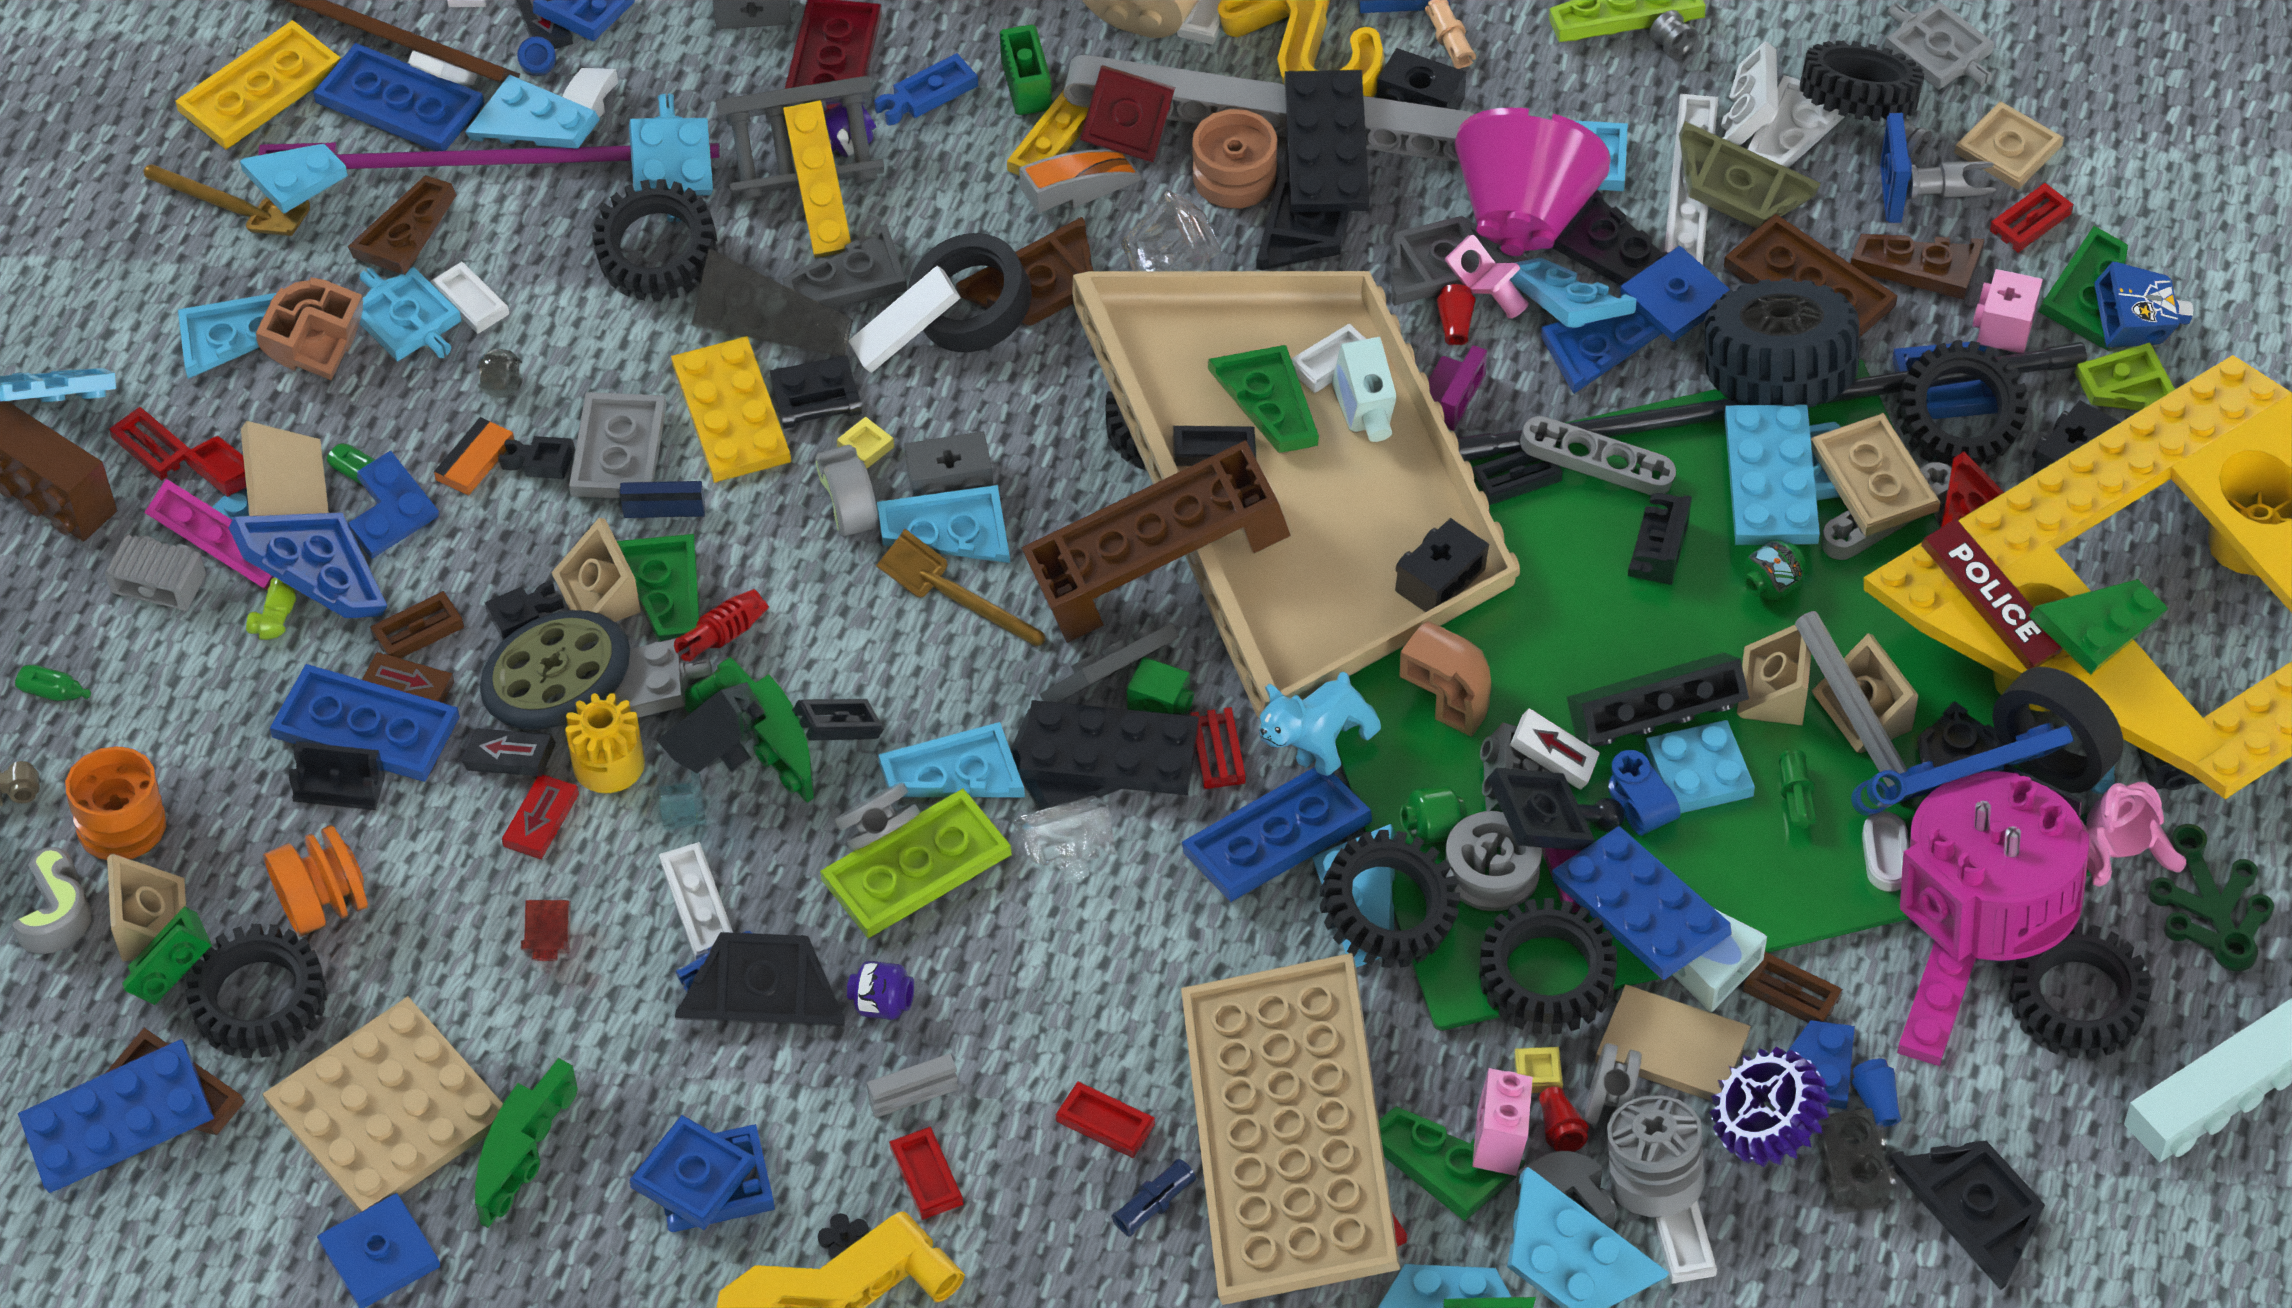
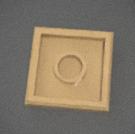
M2000 101L1956 144L1954 153L1969 162H1993L1994 166L1983 170L2019 190L2062 147L2064 137Z

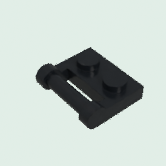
M847 355L769 370L783 430L794 428L795 423L844 413H849L850 416L862 414L860 397Z

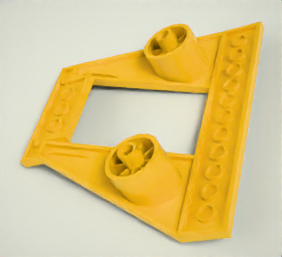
M2232 355L1958 521L2030 605L2035 608L2041 604L2090 592V589L2055 551L2057 548L2172 479L2208 519V544L2211 555L2222 566L2237 573L2259 576L2292 613V392ZM1922 543L1863 577L1864 591L1920 632L1992 669L1995 688L2001 695L2027 670L1921 546ZM2135 640L2091 675L2064 649L2039 666L2064 671L2083 681L2110 707L2120 725L2125 741L2190 774L2224 799H2227L2292 756V661L2203 718ZM2029 704L2030 710L2050 711L2044 707Z

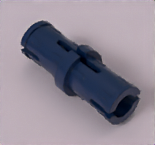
M1176 1159L1170 1167L1152 1182L1146 1180L1139 1186V1193L1111 1215L1114 1224L1126 1236H1132L1139 1227L1157 1212L1163 1214L1169 1208V1202L1189 1184L1196 1181L1195 1173L1185 1161Z

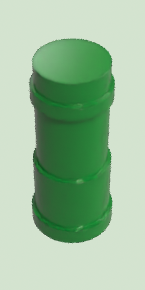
M724 666L714 671L706 679H702L695 685L686 688L684 709L688 713H692L720 690L739 685L741 683L739 672L731 666Z

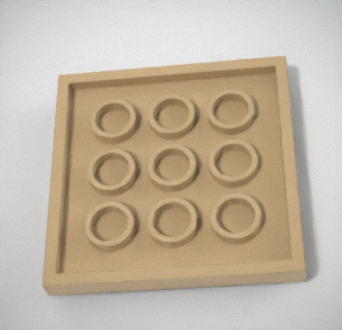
M409 996L263 1093L265 1103L359 1213L396 1193L399 1196L482 1140L488 1135L491 1125L503 1105L499 1098Z

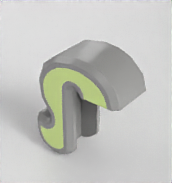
M849 444L818 452L815 457L816 469L820 483L831 497L838 534L844 537L875 529L879 524L876 501L866 466L858 458L856 448Z
M46 847L34 854L29 862V868L35 876V884L49 908L39 909L16 920L12 924L19 945L27 952L38 954L54 953L67 948L84 936L91 923L90 906L84 889L79 884V877L73 860L61 848Z

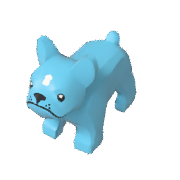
M1340 672L1337 680L1324 683L1304 700H1301L1298 695L1288 698L1272 684L1265 686L1270 704L1260 714L1261 728L1259 736L1261 741L1270 747H1285L1290 744L1297 747L1296 759L1298 764L1307 768L1316 759L1315 768L1319 774L1329 776L1341 766L1335 744L1341 729L1346 732L1348 729L1359 725V734L1365 740H1369L1381 729L1380 720L1374 708L1366 703L1363 696L1351 686L1349 675L1346 672Z

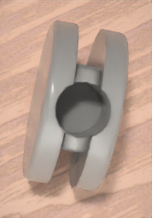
M897 783L873 795L835 819L839 830L854 824L859 830L858 833L846 840L850 850H858L884 837L919 815L920 811L915 803L909 804L897 811L892 804L909 792L904 783Z
M1610 1043L1604 1045L1586 1104L1584 1120L1587 1123L1597 1124L1603 1105L1612 1108L1611 1119L1613 1113L1618 1108L1632 1100L1642 1059V1054L1639 1051L1630 1049L1624 1064L1615 1062L1618 1046Z

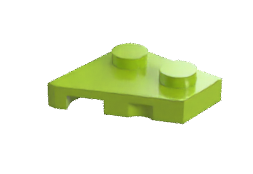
M2150 342L2079 363L2074 372L2090 404L2096 406L2140 411L2175 390Z

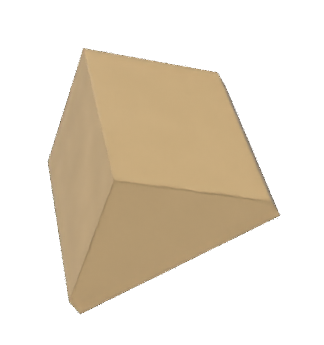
M599 517L551 573L569 610L599 613L616 622L640 613L641 610L635 577L606 519Z
M1795 625L1744 647L1742 668L1749 699L1738 702L1737 714L1741 718L1795 725L1803 724L1811 652Z
M1868 633L1844 657V660L1891 740L1912 730L1919 695L1875 637ZM1824 678L1812 690V693L1855 751L1858 753L1867 751L1828 681Z
M111 854L107 857L111 931L123 962L134 960L184 906L186 907L185 880L183 877Z

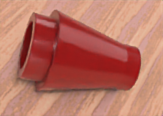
M1461 284L1448 285L1441 289L1440 295L1436 300L1445 333V342L1448 345H1464L1469 341V329L1476 298L1472 295V290L1468 286Z
M1550 1087L1545 1089L1539 1095V1102L1542 1107L1547 1144L1557 1152L1578 1151L1588 1140L1587 1133L1589 1127L1587 1122L1568 1100L1562 1088Z

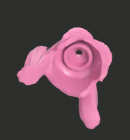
M2136 782L2126 786L2122 783L2113 784L2094 804L2090 812L2083 813L2080 817L2083 830L2089 834L2087 869L2091 874L2092 884L2097 887L2107 884L2111 878L2110 857L2135 856L2148 848L2155 859L2168 870L2178 873L2186 865L2185 857L2176 852L2161 827V824L2164 823V814L2159 794L2154 787L2146 782Z

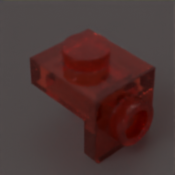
M569 900L525 901L524 940H521V950L525 953H532V960L558 961V954L570 953L571 902Z

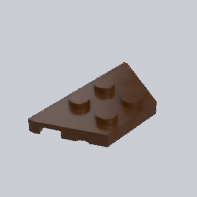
M1082 217L1015 252L1029 277L1032 291L1031 303L1022 323L1032 326L1073 304V275L1094 271L1091 263L1090 247L1087 241L1085 220ZM988 266L957 282V292L961 298L989 309L1001 295L1004 286V274Z

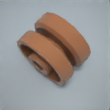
M1228 109L1213 113L1199 123L1193 133L1192 143L1193 183L1198 193L1209 203L1223 208L1241 209L1256 205L1267 198L1276 186L1277 135L1272 124L1259 114L1239 109Z

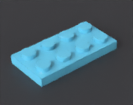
M1807 405L1726 406L1725 427L1735 545H1766L1773 540H1780L1791 544H1818L1820 532Z

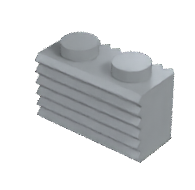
M127 534L124 536L111 560L105 575L111 593L188 611L189 605L199 590V586H201L203 579L206 577V571L201 554L187 545L169 546L167 543L161 544L149 536H140L138 538L137 536L132 537Z

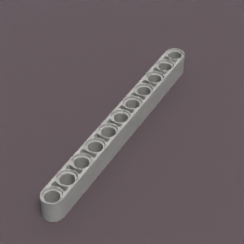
M1090 55L1076 56L1070 62L1063 93L1067 101L1073 105L1089 108L1100 67L1104 65L1176 87L1167 116L1168 120L1199 124L1202 120L1216 112L1228 109L1248 110L1261 115L1271 123L1277 136L1287 137L1284 84ZM1363 96L1366 149L1459 162L1455 149L1458 128L1474 113Z

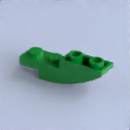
M729 657L718 664L717 668L719 669L724 666L735 668L741 677L740 684L748 683L765 711L751 726L756 745L753 746L755 755L765 767L771 765L778 772L781 783L789 793L797 792L806 803L814 799L810 754L804 730L799 723L800 719L792 711L793 705L781 687L769 674L755 683Z
M560 1058L554 1062L533 1090L517 1083L504 1101L491 1125L479 1159L475 1182V1205L480 1224L486 1228H489L497 1216L503 1217L509 1211L514 1200V1194L523 1183L527 1184L534 1179L540 1167V1157L536 1142H541L546 1137L551 1128L553 1118L561 1108L567 1109L576 1097L578 1087L573 1065Z

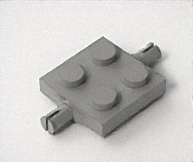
M1940 1L1927 10L1917 13L1909 12L1898 2L1889 7L1887 15L1895 19L1901 26L1886 37L1885 47L1892 49L1893 55L1901 53L1906 55V60H1914L1916 66H1921L1923 69L1924 79L1938 90L1962 75H1968L1979 83L1981 87L1990 81L1992 73L1988 72L1978 63L1992 54L1994 42Z
M675 639L633 648L630 650L628 670L622 683L614 691L617 705L621 701L628 700L631 712H636L637 717L685 707V690L689 680L713 674L710 659L706 658L685 664L684 660L680 658L683 650L678 654L675 652Z

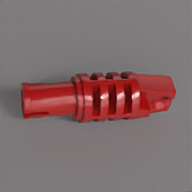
M755 589L729 598L701 616L694 629L676 638L674 641L675 652L678 654L689 647L690 650L682 654L680 658L690 662L708 648L719 649L748 631L768 610V604Z

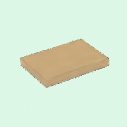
M1884 413L1811 438L1813 454L1865 537L1939 511L1941 502Z
M246 421L241 428L249 516L329 513L320 439Z
M1625 984L1596 1053L1595 1062L1598 1063L1601 1051L1606 1043L1618 1046L1615 1062L1624 1064L1630 1049L1639 1051L1642 1054L1638 1077L1713 1101L1711 1096L1722 1092L1718 1080H1728L1731 1076L1729 1066L1737 1067L1749 1037L1751 1026Z

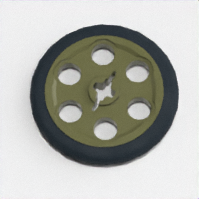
M569 610L535 619L505 638L489 656L482 670L480 682L482 703L492 716L506 725L519 729L541 730L567 724V713L573 712L578 714L576 708L577 701L581 700L588 705L591 703V695L594 693L598 694L600 700H606L607 696L610 693H614L622 683L629 666L631 649L628 636L616 622L605 615L591 611ZM563 637L557 644L546 645L552 638ZM589 642H598L593 648L589 650H580L585 644ZM529 660L525 666L512 669L517 662ZM599 670L592 678L581 679L588 671ZM530 688L525 695L517 698L512 697L518 690ZM564 693L560 700L554 703H547L548 699L553 695Z

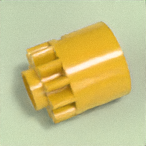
M594 693L591 695V703L588 705L581 700L577 701L576 708L578 714L573 712L567 713L568 727L565 728L576 779L585 788L598 793H614L630 787L639 779L645 766L637 713L631 712L628 700L621 701L617 705L614 693H610L606 700H600L598 694Z

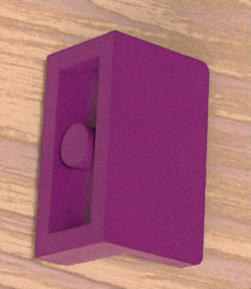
M1472 345L1463 362L1442 356L1428 379L1430 394L1434 402L1438 401L1441 404L1444 422L1450 430H1455L1486 375L1487 350Z

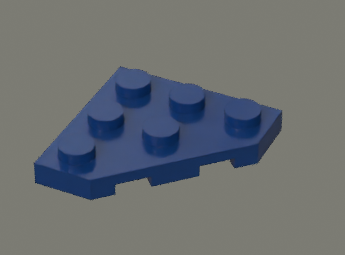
M342 512L234 517L228 527L244 560L342 617H379L383 615L387 608V603Z

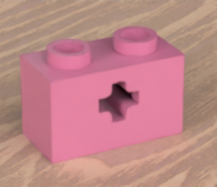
M1999 269L1995 270L1992 283L1984 282L1973 320L1972 327L1980 328L1977 342L1980 343L1979 345L2016 353L2025 352L2043 279Z
M1488 1069L1477 1110L1472 1167L1517 1176L1528 1138L1533 1077L1510 1071Z

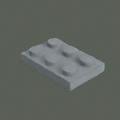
M586 392L569 484L571 496L620 498V483L654 482L667 406L665 395Z

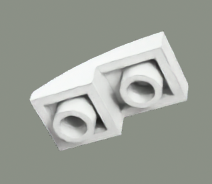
M581 68L567 86L562 97L594 110L600 118L605 113L603 98L618 84L616 69Z

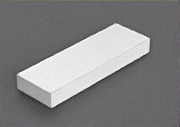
M936 266L848 341L863 367L872 373L961 297L945 271Z
M700 842L659 854L663 872L695 960L709 953L708 948L713 946L720 932L733 933Z

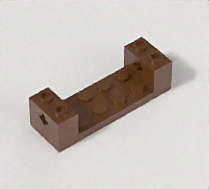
M1245 440L1021 548L1049 608L1068 643L1104 626L1093 599L1239 529L1242 530L1253 553L1286 539L1291 534L1279 502Z

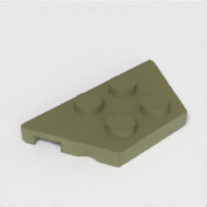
M1686 121L1680 130L1679 140L1688 197L1757 229L1774 214L1781 217L1813 198L1821 184Z

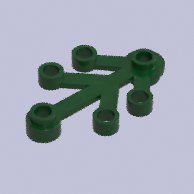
M2193 824L2178 826L2173 832L2170 843L2177 853L2185 857L2186 866L2200 897L2177 887L2172 880L2165 877H2158L2151 882L2148 897L2155 905L2167 906L2173 904L2211 921L2216 932L2192 923L2191 919L2184 913L2175 912L2166 918L2164 933L2173 941L2189 939L2212 950L2215 960L2225 969L2231 971L2247 970L2255 964L2258 956V947L2254 936L2261 923L2267 922L2271 918L2274 903L2270 897L2264 894L2251 896L2246 906V916L2238 929L2235 928L2230 915L2245 888L2255 883L2258 868L2252 861L2247 859L2235 861L2230 871V879L2220 895L2203 858L2207 844L2206 833L2199 826ZM2187 844L2192 846L2194 849H2188L2183 847L2182 845ZM2245 870L2249 872L2251 876H2240L2237 873V871ZM2155 889H2166L2169 894L2161 895ZM2261 905L2265 907L2267 911H2256L2253 908V906ZM2171 924H2181L2185 929L2175 930ZM2229 950H2238L2241 955L2231 953Z

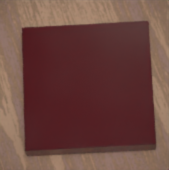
M1102 65L1080 140L1154 162L1176 87Z

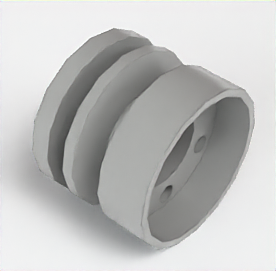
M1663 1095L1642 1096L1628 1101L1618 1108L1607 1125L1611 1192L1618 1203L1632 1213L1647 1217H1667L1687 1210L1699 1199L1704 1188L1701 1120L1694 1109L1679 1099Z

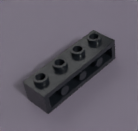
M1724 652L1567 697L1576 738L1591 744L1593 747L1611 744L1616 741V737L1629 733L1631 735H1641L1652 732L1656 729L1655 726L1664 723L1679 724L1693 720L1696 714L1706 711L1711 713L1732 709L1734 703L1749 699L1741 659Z

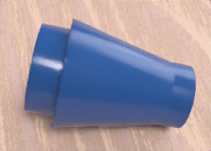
M1882 1058L1868 1060L1857 1065L1853 1069L1855 1078L1852 1080V1084L1871 1114L1876 1128L1889 1127L1899 1123L1902 1118L1898 1107L1894 1068L1889 1067L1887 1060Z

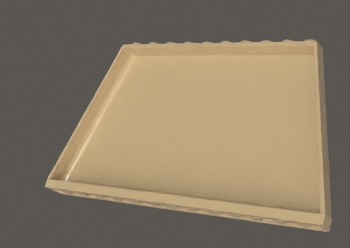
M1088 271L1073 275L1072 293L1077 315L1153 484L1190 467L1176 466L1174 462L1173 426L1255 427L1256 460L1279 502L1291 536L1253 553L1242 530L1239 529L1185 555L1259 719L1262 711L1270 704V699L1265 689V686L1268 684H1272L1288 698L1298 695L1301 700H1304L1324 683L1337 680L1340 672H1346L1350 676L1405 646L1412 635L1425 622L1429 621L1441 626L1514 586L1515 579L1520 574L1518 559L1513 552L1509 553L1504 543L1503 529L1499 522L1493 521L1489 513L1487 497L1483 491H1478L1474 483L1472 467L1468 461L1463 460L1459 452L1456 434L1448 430L1444 422L1442 406L1438 401L1434 402L1430 394L1427 376L1424 372H1419L1415 364L1413 348L1410 343L1404 342L1401 336L1399 320L1395 314H1390L1386 306L1385 292L1382 286L1376 285L1370 271ZM1350 324L1366 339L1381 338L1396 391V402L1390 421L1392 435L1383 441L1372 442L1369 440L1366 430L1357 432L1349 430L1332 383L1313 393L1299 380L1319 435L1318 446L1278 453L1208 370V359L1281 345L1287 346L1292 359L1337 330ZM1452 518L1489 543L1486 569L1460 594L1425 612L1395 591L1397 579L1395 568L1400 558L1406 552H1413L1422 544L1423 539L1431 529H1439L1448 519Z

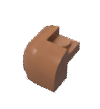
M310 277L308 281L295 282L285 289L281 287L271 300L256 331L257 343L260 349L270 358L295 371L299 367L332 380L345 351H349L358 330L363 311V295L327 280Z
M1425 622L1417 629L1401 650L1400 677L1436 694L1435 719L1472 737L1485 719L1490 705L1491 676L1483 651L1469 640L1432 622Z

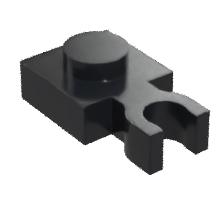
M534 436L531 445H524L517 440H506L505 447L509 456L500 455L498 460L502 470H518L523 468L526 477L564 479L576 449L572 438Z
M552 580L539 585L533 593L528 595L521 586L484 602L486 612L503 640L518 628L540 618V613H552L564 608L563 599L560 595L552 599L545 598L555 593Z

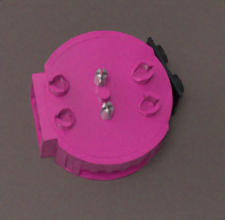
M2007 764L2004 766L2003 772H1979L1942 784L1922 801L1914 815L1911 826L1910 848L1903 851L1900 910L1957 961L1971 953L1978 959L1996 961L2016 960L2031 957L2051 949L2068 936L2077 924L2082 912L2089 853V834L2083 830L2080 821L2082 800L2065 790H2060L2029 773L2022 772Z

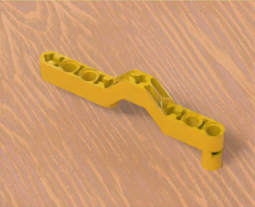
M901 1211L889 1217L820 1269L753 1266L719 1291L717 1308H865L908 1275L918 1283L934 1302H941L959 1289L964 1281L965 1274L941 1248H932V1238L907 1212Z

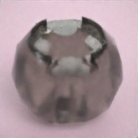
M503 348L489 350L480 357L477 364V369H480V384H477L479 389L496 399L512 396L519 391L523 378H519V363H522L521 359L512 351Z

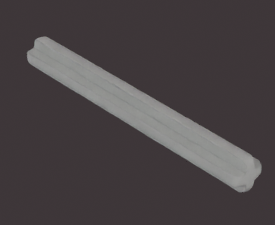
M1811 611L1799 617L1795 622V626L1879 772L1893 770L1901 774L1908 771L1818 613ZM1883 777L1888 787L1894 785L1891 779Z

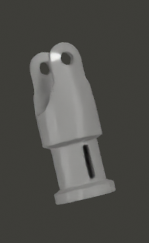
M1987 161L1940 163L1938 167L1917 168L1915 164H1912L1911 180H1909L1907 188L1908 199H1916L1917 195L1939 194L1941 198L1992 194L1996 192V188L1972 187L1965 182L1962 174L1966 170L1990 168L1994 166V163Z

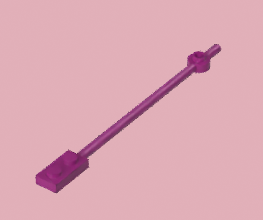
M336 142L263 144L259 145L258 152L259 156L325 144L346 165V169L631 161L630 146L579 147L578 149L562 147L338 154ZM709 143L710 158H720V144Z

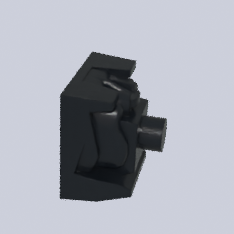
M745 682L717 692L658 738L657 742L675 762L695 773H699L707 766L709 767L722 761L729 771L733 773L752 759L743 745L753 738L749 732L751 731V726L765 711L748 683Z

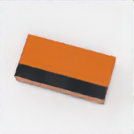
M480 417L435 469L436 481L469 496L498 462L499 456L504 455L507 451L505 441L515 440L513 432Z

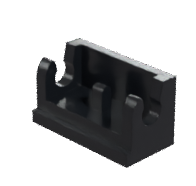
M1654 493L1651 495L1649 502L1655 505H1663L1667 509L1654 506L1645 507L1637 542L1628 569V576L1672 585L1689 525L1692 497Z
M296 741L294 747L296 769H289L293 802L376 810L385 779L379 750Z

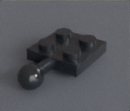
M1496 767L1487 778L1518 846L1582 851L1595 841L1587 822H1592L1601 831L1611 832L1618 826L1621 827L1625 819L1623 806L1613 798L1600 799L1594 805L1578 804L1564 773Z

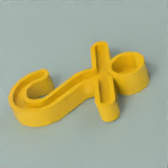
M1330 0L1220 1L1217 9L1222 29L1231 37L1244 36L1289 17L1277 57L1283 84L1285 71H1319L1314 69V64L1326 28V13ZM1362 27L1355 30L1351 35L1352 57L1349 63L1340 70H1362L1363 96L1374 97L1377 93V78L1384 69L1386 61L1377 30L1371 27Z

